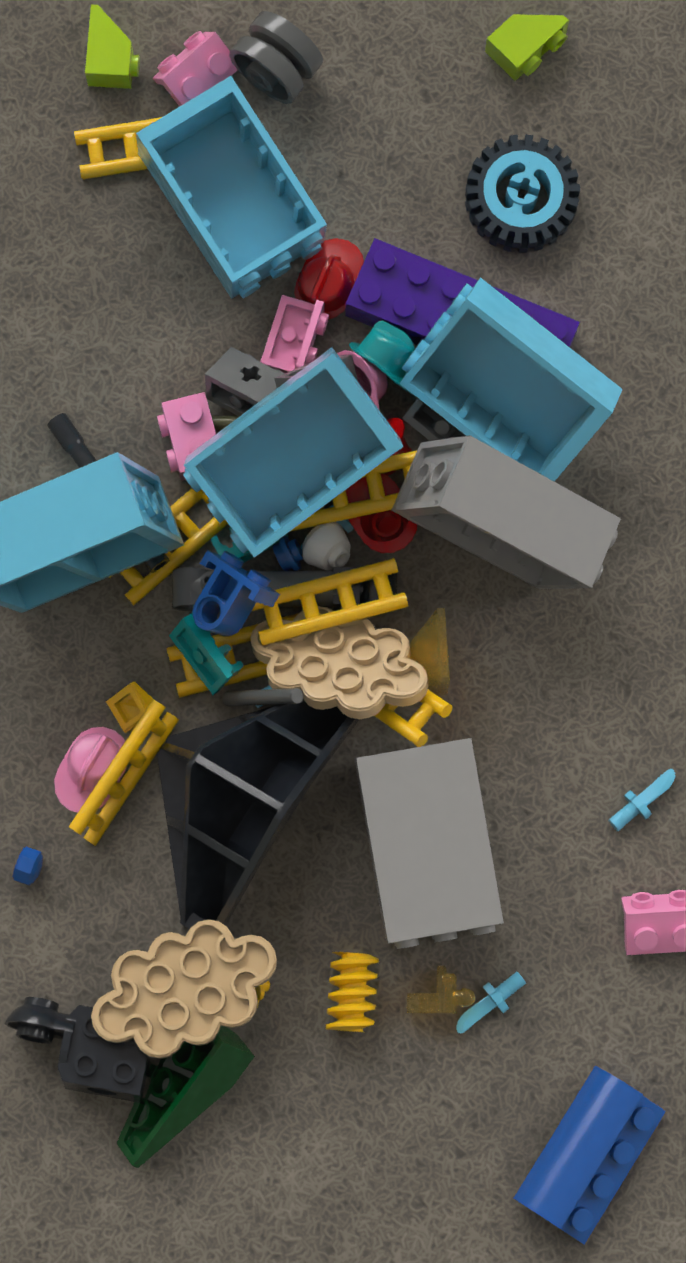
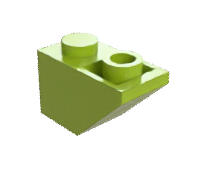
M513 14L487 38L485 52L516 81L523 73L526 76L531 75L542 62L540 58L548 50L555 52L564 44L568 37L566 33L569 20L564 15Z

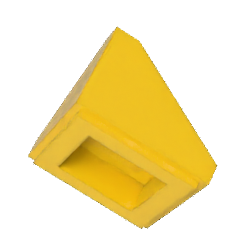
M134 681L107 700L106 703L124 733H127L134 729L153 698Z

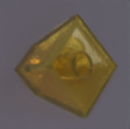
M437 608L409 643L410 659L421 664L426 670L428 689L436 695H447L450 686L445 608Z

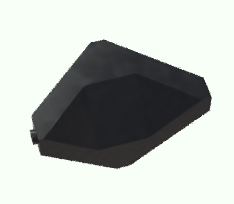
M303 699L298 704H277L168 737L158 752L157 759L181 925L189 930L192 926L204 920L219 921L225 926L227 925L267 852L313 781L359 719L346 716L340 711L338 706L324 710L315 709L309 706Z

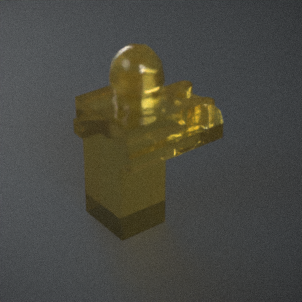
M439 965L437 968V993H407V1013L457 1014V1005L469 1007L475 1001V994L467 988L456 990L457 976L454 973H447L445 965Z

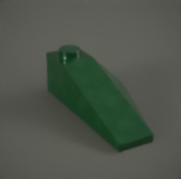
M221 1026L215 1039L208 1044L198 1046L184 1041L176 1053L170 1057L161 1058L158 1066L151 1064L147 1073L151 1081L146 1095L142 1098L141 1103L134 1102L116 1143L133 1167L139 1168L234 1086L255 1057L235 1032L228 1027Z

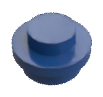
M283 536L279 539L280 542L273 545L275 556L284 571L291 569L297 571L301 569L300 561L303 560L302 549L296 539L290 541L288 537Z

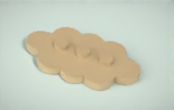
M318 606L320 615L333 611L327 607ZM301 611L294 618L293 622L306 619L304 611ZM367 618L264 646L261 645L258 631L269 628L267 620L258 624L252 632L251 644L253 654L258 660L268 664L266 670L271 688H299L303 692L305 702L315 709L324 710L338 706L340 711L350 718L365 719L378 714L386 703L401 707L410 706L421 701L427 693L428 678L426 670L421 664L410 659L411 652L408 638L396 629L382 628L375 630L373 624ZM282 619L283 624L292 622L289 620Z
M214 920L198 922L190 928L186 936L172 932L161 934L155 938L148 952L140 950L128 951L117 959L111 973L115 990L100 997L94 1005L91 1015L93 1027L99 1036L109 1042L121 1043L134 1039L142 1052L155 1058L170 1057L180 1049L184 1041L198 1046L208 1044L215 1039L221 1026L230 1028L240 1027L252 1019L258 1005L255 987L270 980L277 966L276 952L270 942L261 936L247 935L234 939L227 926Z

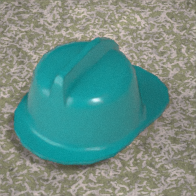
M378 321L361 344L351 342L349 346L354 352L376 365L391 380L408 391L400 384L407 373L402 367L415 350V346L411 338L404 331L386 321Z

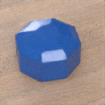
M27 846L23 848L14 868L13 880L28 886L33 884L43 866L42 852Z

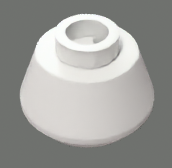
M332 522L313 528L306 536L302 545L304 561L309 565L327 571L333 570V567H343L349 560L351 548L343 527L337 522Z

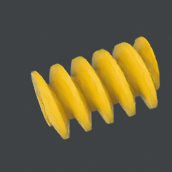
M332 952L341 956L342 959L330 962V968L339 971L340 975L329 978V983L339 987V990L328 993V999L338 1003V1006L327 1009V1014L336 1018L337 1021L326 1024V1030L364 1032L363 1028L374 1025V1020L364 1016V1013L375 1010L376 1006L366 1001L365 997L374 995L377 992V989L366 985V981L377 979L378 974L368 970L367 966L379 963V958L362 953Z

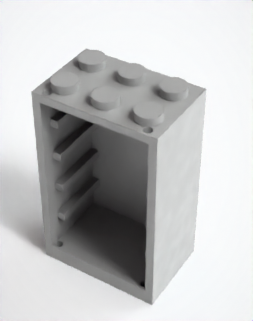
M470 435L421 442L391 510L539 589L592 588L603 572V560L608 549L613 546L617 539L618 531L616 529L621 520L616 515Z
M472 738L354 758L386 941L394 943L396 949L419 945L418 938L432 936L435 942L458 938L457 931L470 929V933H473V935L495 932V925L502 924L504 921Z

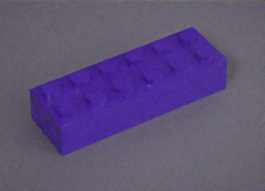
M374 238L346 301L345 316L371 327H374L378 321H386L404 331L411 338L413 344L418 346L431 331V328L441 315L447 311L467 283L474 287L478 280ZM493 287L568 347H571L577 333L579 321Z

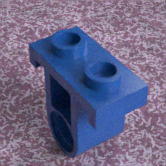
M207 550L200 564L214 570L195 602L193 619L200 629L222 636H232L242 628L256 602L273 607L280 594L268 586L271 582L269 578L253 569L250 572L243 569L244 561L234 554L224 551L222 555Z

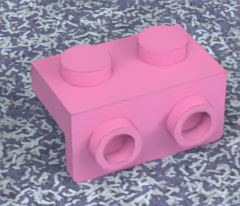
M198 31L184 42L186 48L179 55L175 56L172 54L158 65L159 72L153 77V80L157 84L163 85L179 106L232 76L237 71L229 57L230 50L216 32L202 33Z
M282 295L260 362L284 373L313 362L318 353V348L313 347L317 334L324 335L329 319V314L324 313V301L316 300V303L312 304Z
M205 392L162 402L163 415L157 416L162 438L169 436L172 449L166 451L171 472L178 471L181 481L186 480L183 475L185 473L184 463L186 457L216 435Z
M675 890L670 894L659 895L639 892L632 896L622 897L625 951L627 955L686 952V890Z

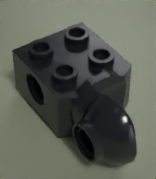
M26 997L24 1005L15 1009L4 1024L17 1030L16 1036L23 1040L51 1044L53 1038L63 1039L57 1067L65 1089L137 1103L142 1102L151 1057L139 1049L134 1039L114 1043L99 1036L92 1024L91 1015L93 1007L78 1005L71 1014L58 1012L59 1004L54 1001L38 997Z

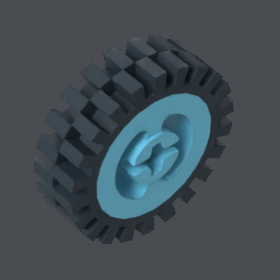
M527 134L524 140H518V135H510L507 142H503L502 138L496 140L491 149L487 146L482 150L481 157L475 159L472 169L469 171L465 189L466 212L469 211L470 213L469 220L472 226L477 225V233L482 238L485 235L490 238L489 244L495 247L497 243L504 245L503 250L511 252L512 248H519V253H527L528 248L534 247V251L543 249L546 243L549 246L556 242L559 235L563 236L567 231L578 207L580 184H577V170L571 169L572 161L568 155L565 158L561 156L562 149L557 145L553 149L548 147L549 140L542 137L540 143L533 141L534 135ZM515 174L511 177L505 195V205L507 208H505L497 197L496 187L505 177ZM540 181L547 191L548 202L540 211L526 215L535 207L540 191ZM520 189L527 191L524 199L517 197Z

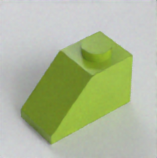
M91 4L85 66L88 86L131 89L132 77L139 76L140 56L134 55L131 40L99 5Z

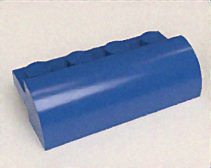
M595 1066L513 1199L585 1245L666 1111L622 1080Z

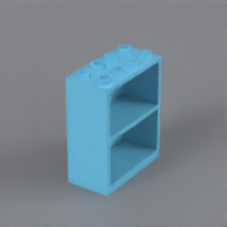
M116 452L1 501L0 606L22 613L184 546L159 476Z

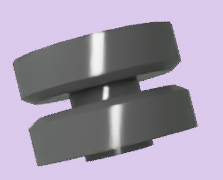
M262 11L249 27L250 36L240 37L230 50L229 57L237 70L253 86L276 101L291 104L303 90L304 84L302 79H311L322 65L323 57L313 41L290 21L278 14Z

